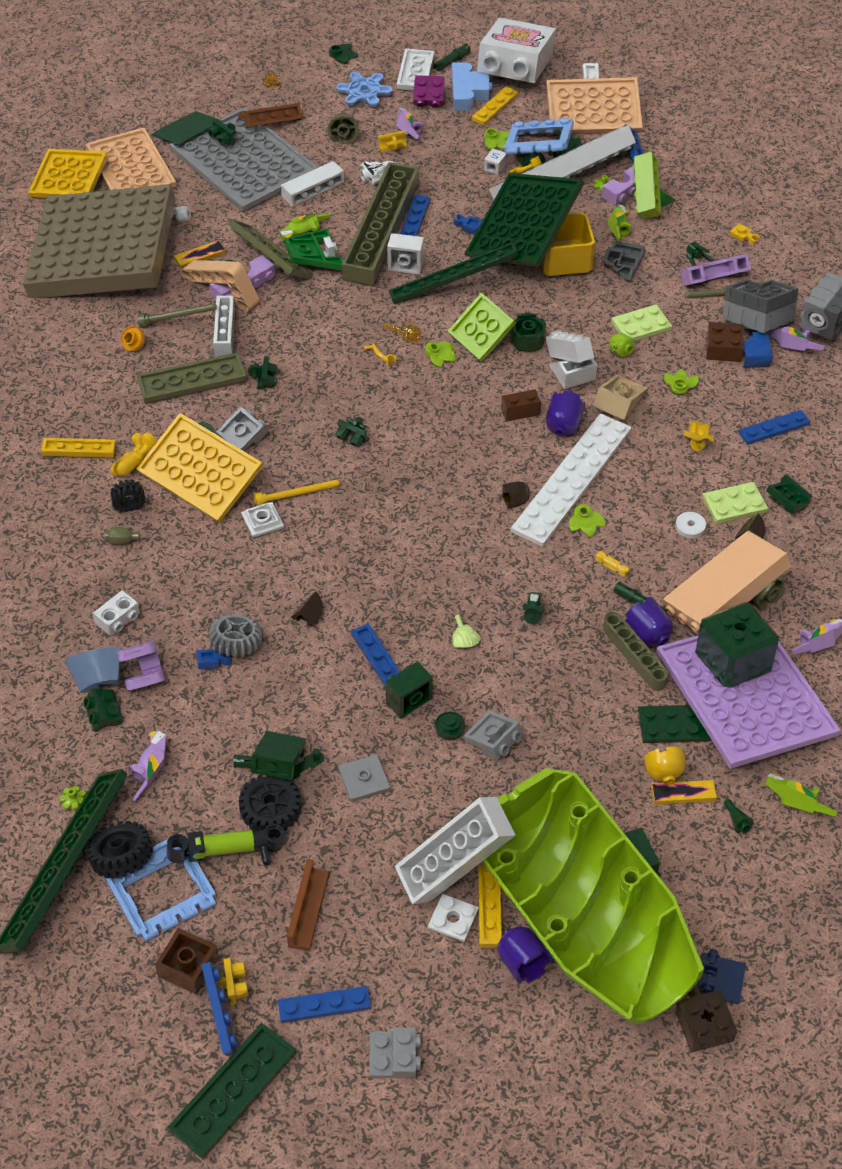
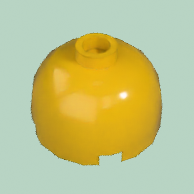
M666 747L667 751L660 752L659 749L647 753L644 756V766L653 780L663 782L664 784H672L684 773L686 758L682 748Z

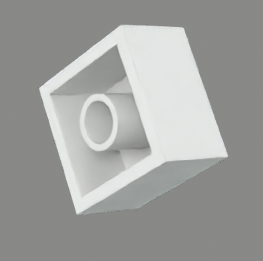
M391 233L387 246L388 270L420 274L424 262V237Z

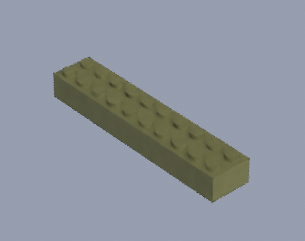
M388 162L343 260L342 280L375 285L388 255L387 246L391 233L397 234L419 184V167Z

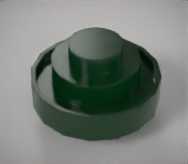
M444 712L436 718L435 730L439 737L446 740H455L464 733L465 722L463 717L456 712Z

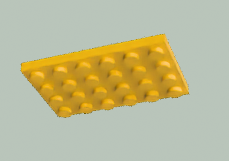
M179 413L136 470L220 523L264 465L253 456Z

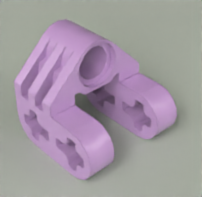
M154 640L116 651L119 661L137 657L142 675L124 680L127 690L141 688L165 680Z

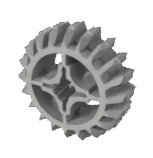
M228 613L226 617L221 615L220 619H215L214 623L211 624L209 638L214 651H219L220 655L225 653L227 657L233 655L236 658L238 655L244 657L245 654L251 655V652H256L261 644L262 632L260 624H257V620H252L251 616L245 617L244 614L237 615L235 613V615H230Z

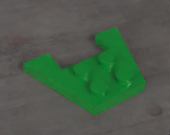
M327 228L285 238L284 245L293 263L342 270L343 260L341 256L325 257L319 243H324L323 238L329 236L331 238Z

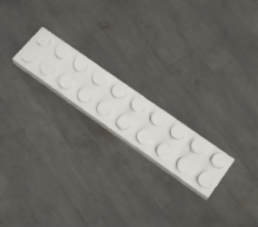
M600 413L513 524L511 532L543 547L631 432L632 427Z

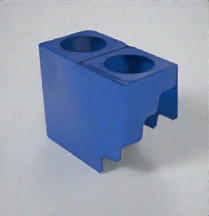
M753 332V336L748 337L749 341L743 342L746 355L743 367H770L773 355L768 333Z

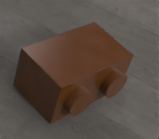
M536 389L502 396L501 410L506 422L540 415L541 400Z

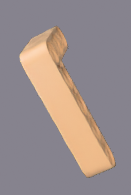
M193 260L181 270L182 277L189 279L190 282L228 284L238 307L246 310V312H249L259 303V297L244 266L239 262Z

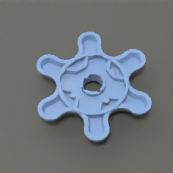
M352 72L350 74L352 82L339 83L336 86L339 93L349 94L345 98L348 106H354L357 102L361 101L368 103L370 107H377L379 104L377 97L389 96L392 92V87L379 84L383 80V75L380 73L364 78L360 73Z

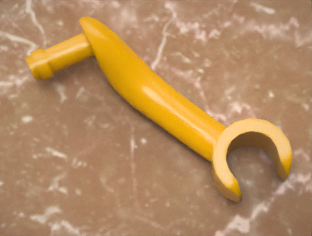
M539 156L530 160L531 164L525 167H513L508 173H523L542 163Z
M374 343L364 346V350L373 349L374 353L384 360L387 366H389V361H393L396 365L395 355L389 354L385 356Z

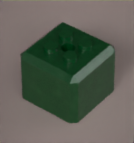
M743 602L702 618L695 653L722 686L731 688L772 671L779 636L751 604Z

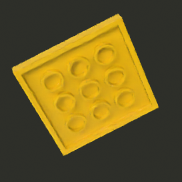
M48 149L28 191L29 196L47 198V196L93 192L108 158L107 152Z

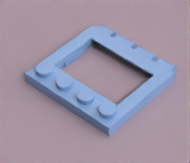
M563 118L556 121L548 119L542 122L537 120L528 123L516 122L512 124L504 146L505 153L509 155L518 154L519 152L524 154L534 153V151L536 153L549 152V150H552V152L563 151V149H567L574 121L573 119ZM562 132L559 140L518 142V136L524 133Z
M167 840L152 847L153 853H151V858L147 859L146 865L141 864L142 868L140 870L135 868V873L130 875L127 872L125 877L118 875V878L114 879L112 876L105 878L137 937L142 936L145 942L159 935L157 927L160 926L164 933L179 925L176 917L180 916L181 920L185 922L198 915L197 906L204 912L216 905L214 900L216 893L197 861L189 862L187 856L186 860L183 861L184 866L193 882L199 888L200 893L145 922L141 920L136 905L129 893H126L124 887L173 863L166 856Z

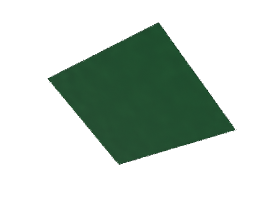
M195 111L168 124L151 135L179 145L213 126L212 121L217 118Z

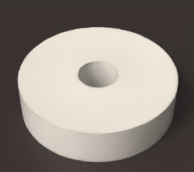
M685 512L677 517L675 526L680 535L687 538H697L704 533L706 521L698 513Z

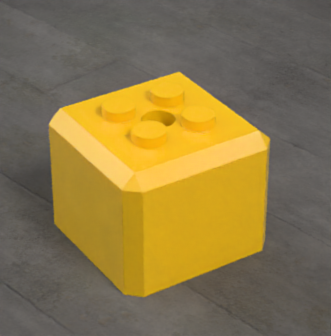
M583 212L568 213L541 263L543 273L546 276L587 273L592 270L595 239L587 214Z

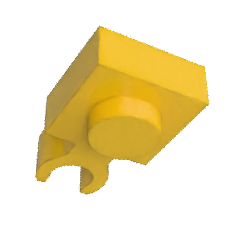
M740 223L729 234L742 242L746 239L753 245H755L756 240L759 241L760 239L759 235L752 234V229Z

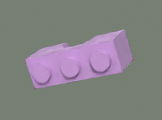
M633 166L624 172L623 183L612 179L603 185V199L617 206L620 203H624L630 196H634L636 186L634 184L635 172Z

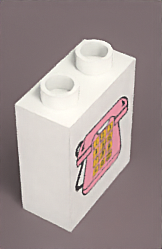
M499 17L480 42L477 72L535 83L552 58L556 28Z

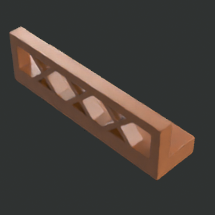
M299 103L248 110L238 114L239 119L245 118L247 128L303 118Z
M311 859L306 861L287 933L289 948L310 951L329 877V871L314 869V861Z

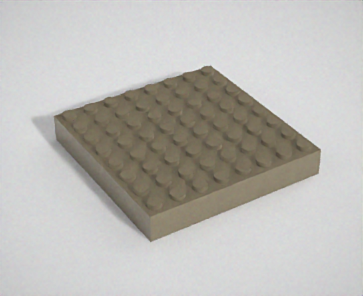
M171 184L47 196L23 281L28 297L45 298L158 287L176 201Z

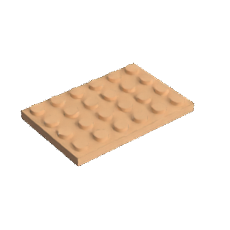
M637 77L546 81L549 119L554 121L563 118L573 119L574 127L571 134L608 133L622 128L625 124L629 125L636 132H642L643 126ZM554 131V132H550V133H551V134H561L562 132H561V131Z
M145 128L86 143L87 151L107 152L108 158L102 169L101 176L109 190L171 184L172 188L177 187L174 177Z

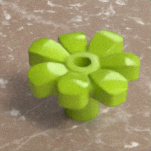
M603 175L600 180H595L594 188L602 192L603 185L612 179L608 178L607 175Z
M78 786L66 788L63 791L64 795H61L59 800L63 803L64 809L67 810L72 807V810H77L78 804H81L86 796L85 790H80Z

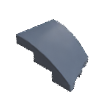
M121 647L89 650L66 658V664L80 693H89L91 688L101 689V684H119L121 661L118 660L116 651L121 650Z

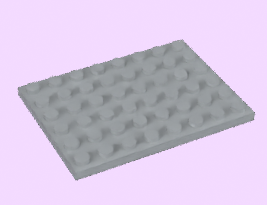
M245 108L220 119V122L223 124L230 122L235 125L236 134L233 136L235 141L233 146L228 143L222 146L218 142L217 136L215 138L209 136L208 128L179 145L175 143L169 144L172 152L241 211H245L280 193L282 184L318 168L267 125L247 128L245 118H238V114L248 111Z

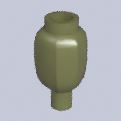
M113 527L105 530V541L113 545H123L130 543L132 540H140V532H132L128 528Z

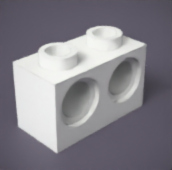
M120 591L93 612L95 624L110 636L115 632H120L124 625L129 621H134L140 614L138 602L124 591Z

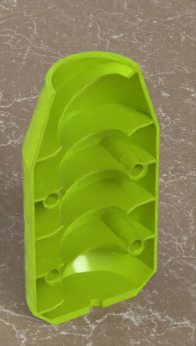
M545 768L517 785L510 794L506 795L504 793L497 799L516 836L482 862L563 973L633 1025L642 1024L656 1018L685 997L700 980L704 967L676 898L579 776L574 772Z

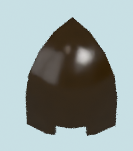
M518 481L503 484L502 497L508 509L519 507L529 500L530 489L526 483Z
M759 513L752 516L741 527L735 537L736 539L747 531L762 539L764 538L766 532L765 523Z
M315 591L294 612L291 618L298 622L302 619L307 622V625L314 624L323 611V603L319 594Z

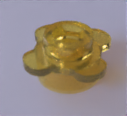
M268 73L263 78L266 87L279 84L274 73Z

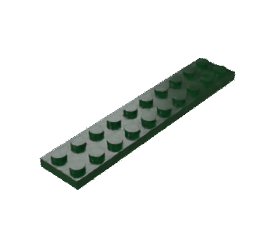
M123 769L98 774L1 933L0 954L22 951L29 944L31 934L39 927L40 919L51 907L52 899L61 890L64 879L72 872V866L76 859L82 855L85 844L93 837V831L97 824L103 820L104 812L114 802L116 792L124 785L127 773Z

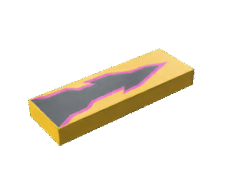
M218 240L174 255V259L179 267L183 269L193 260L206 261L226 254V249Z
M713 780L651 784L654 805L716 801L717 799Z

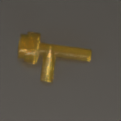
M413 321L408 322L403 327L386 322L383 323V329L403 334L406 341L416 342L420 337V329L415 326Z

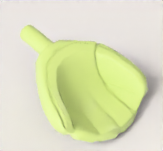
M456 615L455 619L459 627L456 628L452 636L453 647L457 649L469 648L479 644L481 640L479 634L469 625H463L460 616Z

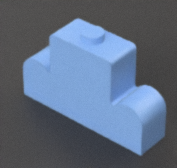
M452 63L454 111L471 110L474 107V101H489V91H492V82H489V74L472 71V65L469 63Z

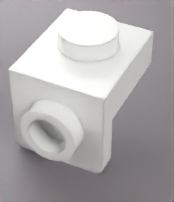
M330 236L323 238L325 246L323 253L325 257H335V252H337L336 243H332Z

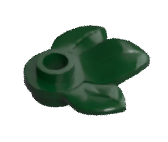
M352 44L332 45L329 50V55L335 57L341 63H348L350 59L358 57V54L351 50Z

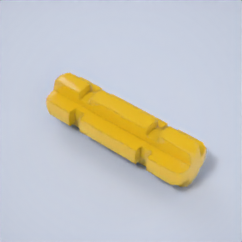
M599 551L596 554V561L603 562L604 566L614 572L618 571V574L622 577L628 575L630 568L626 565H621V562L609 555L606 556L607 554L603 551Z

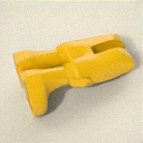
M137 432L134 433L131 440L135 448L133 451L126 452L113 464L110 469L111 474L114 476H127L157 442L156 438L148 432H145L143 435Z

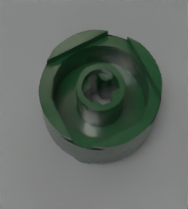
M533 313L518 315L517 319L514 320L516 324L511 329L512 345L516 350L525 352L542 349L545 343V320L542 317L541 319L536 317V314Z

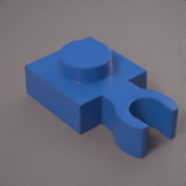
M457 214V219L454 218L453 224L462 226V230L475 234L483 220L470 215L465 218L463 215Z
M214 649L196 650L198 669L218 668V664H231L232 657H227L225 653L220 655Z

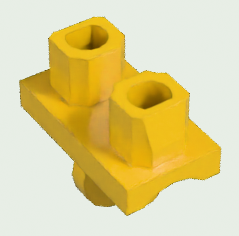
M400 131L379 135L380 152L407 147L406 132Z
M690 421L689 430H684L683 436L692 438L690 447L694 451L699 452L705 448V439L714 441V435L709 434V424H702L700 421Z
M227 958L224 959L226 977H223L221 972L222 980H219L221 989L225 990L227 988L230 1005L237 1004V999L247 997L249 994L246 981L235 983L234 981L235 978L246 977L244 962L231 963V959Z

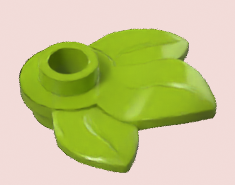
M494 128L487 129L484 133L485 146L490 150L496 147L504 149L509 133L497 131Z
M429 342L426 344L425 354L434 365L441 368L444 361H457L456 354L452 351L454 349L452 344L448 342Z
M680 369L674 375L665 373L664 381L671 386V390L674 393L685 394L688 389L697 386L699 377H688L685 371Z
M585 504L576 506L574 515L569 519L571 532L580 529L588 537H593L597 527H604L606 525L603 516L598 512L592 511Z

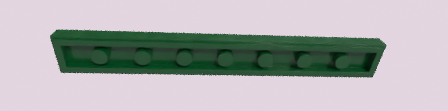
M514 242L390 289L389 293L393 304H397L517 258L519 254Z

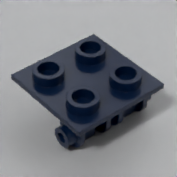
M710 949L707 954L702 953L700 960L704 967V972L698 981L702 993L721 990L725 1001L739 1004L746 963L721 958L715 949Z

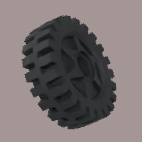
M260 774L257 780L254 777L250 779V784L247 782L244 785V789L240 792V814L244 823L249 825L252 830L265 829L270 824H278L286 831L287 826L292 827L294 821L298 820L301 813V795L298 786L294 785L293 780L267 775L263 778V775Z
M119 821L117 825H114V823L109 824L110 828H101L102 832L97 831L94 834L95 837L89 840L90 843L87 844L86 853L91 867L95 873H98L101 877L104 875L105 878L112 876L114 879L118 878V875L125 877L127 872L130 875L135 873L134 869L140 870L142 868L141 864L146 865L147 859H150L151 853H153V846L147 829L141 823L138 824L135 821L133 823L126 821L125 824Z

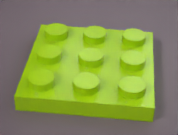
M481 292L448 332L482 362L516 322Z

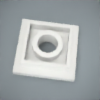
M272 502L241 512L252 538L284 528Z
M442 894L428 924V929L465 942L479 907ZM451 915H456L459 920L452 923L447 918Z

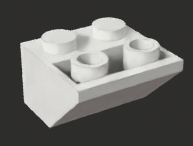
M594 359L580 363L561 360L549 365L564 389L596 380L597 363Z

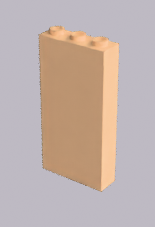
M747 531L663 598L666 606L665 609H668L667 614L671 617H676L681 624L688 625L695 633H699L702 618L743 602H749L772 581L791 567L788 555L781 549Z

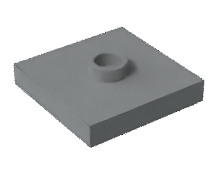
M377 754L338 766L350 802L390 791V785Z

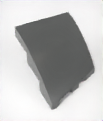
M614 241L612 248H607L603 262L624 279L631 282L644 257L646 248Z

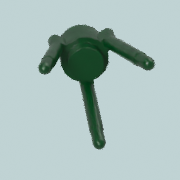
M696 241L690 243L686 248L688 253L686 257L690 260L692 266H696L693 258L698 259L701 256L710 262L715 261L706 254L710 253V251L699 245Z

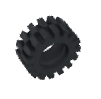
M125 480V483L120 481L119 485L115 484L114 488H111L112 505L115 510H119L121 513L123 510L125 512L129 510L134 511V509L140 510V507H143L146 502L144 488L138 481L136 483L134 480H131V482Z

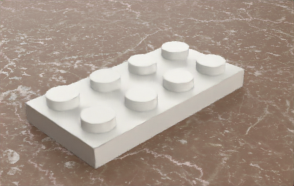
M405 48L397 80V89L414 90L415 75L430 76L434 51Z

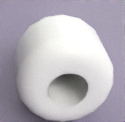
M181 206L175 209L173 216L177 222H188L191 219V212L187 206Z

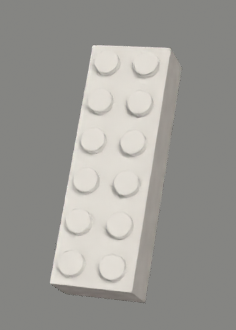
M480 797L396 864L395 868L411 903H428L516 835L497 797Z

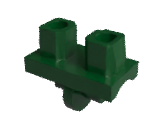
M217 119L213 120V126L208 128L209 136L211 138L217 136L218 142L222 146L226 143L233 146L235 144L233 136L236 134L235 125L230 122L223 124Z
M264 356L262 365L259 366L258 363H255L248 368V374L253 379L258 378L257 390H262L263 386L273 388L276 377L273 376L276 373L277 365L269 363L270 357Z
M363 418L350 419L349 423L341 419L337 421L339 427L335 434L337 438L345 441L350 434L352 435L349 441L350 444L358 448L364 441L368 442L370 440L365 431L366 425L363 424Z
M530 592L528 602L525 601L523 603L522 610H526L524 612V619L527 623L535 624L540 620V612L544 610V604H540L542 593Z

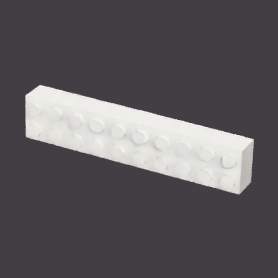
M629 125L522 174L569 178L571 175L578 174L584 169H588L597 163L607 160L609 157L611 158L620 152L630 149V145L636 142ZM503 183L489 189L493 199H495Z

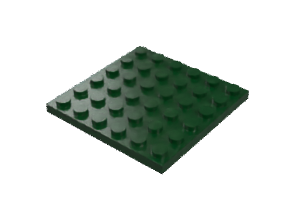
M509 173L464 254L473 258L514 242L519 257L506 261V263L540 267L585 183L582 179Z

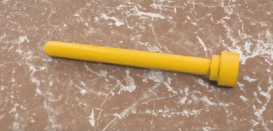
M332 480L267 495L259 492L254 493L253 498L254 502L257 503L256 506L274 500L340 486V481Z

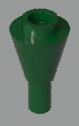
M730 799L725 800L723 804L730 812L735 832H749L754 823L753 819L736 808Z

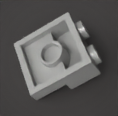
M242 407L216 431L221 438L243 451L252 443L257 445L268 433L267 425L261 419L256 420V416L251 410L248 409L246 411Z
M489 710L464 735V739L467 743L480 747L483 754L498 760L501 756L508 755L510 747L515 742L519 743L521 741L523 731L520 722Z
M392 1028V1032H370L369 1078H416V1070H421L420 1056H416V1048H420V1034H416L415 1028Z

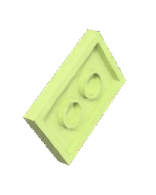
M657 304L611 318V322L617 331L628 335L634 341L672 330L671 323Z
M754 482L702 494V498L716 524L768 511V507Z

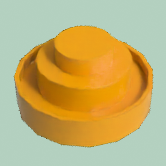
M135 326L127 327L121 335L122 347L131 352H136L142 348L145 340L143 331Z

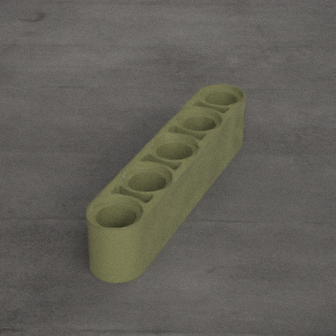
M608 612L604 617V633L651 689L655 691L663 690L668 679L667 669L619 613Z

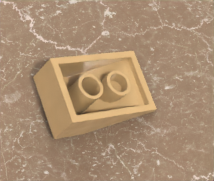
M616 374L599 387L593 406L600 412L612 414L618 420H625L648 388Z

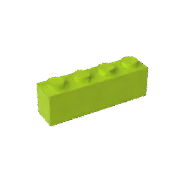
M651 151L635 156L633 170L635 172L634 184L636 186L634 195L637 200L635 210L642 219L662 215L658 158Z

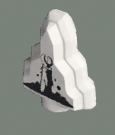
M363 162L360 164V177L364 182L369 181L370 184L376 185L380 182L388 162H395Z

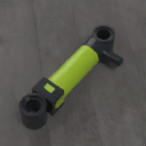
M270 824L265 829L203 835L202 831L187 833V838L182 834H174L167 840L166 856L170 862L182 863L186 860L187 856L189 862L204 861L205 856L261 851L263 865L271 864L270 853H275L283 847L285 831L278 824Z

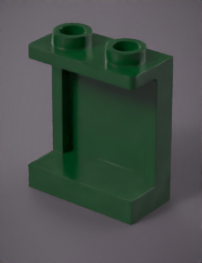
M266 731L252 754L251 772L292 780L294 766L298 758H303L305 754L306 738Z

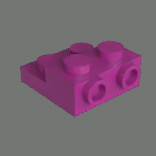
M415 75L413 105L418 107L431 105L434 108L443 106L445 76Z

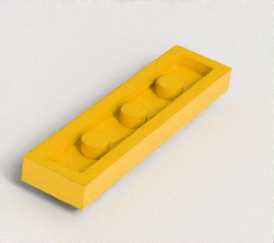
M504 87L472 116V121L485 126L518 96V91Z
M44 438L41 454L42 456L114 458L116 440Z
M478 865L479 948H498V943L502 937L501 890L486 866Z

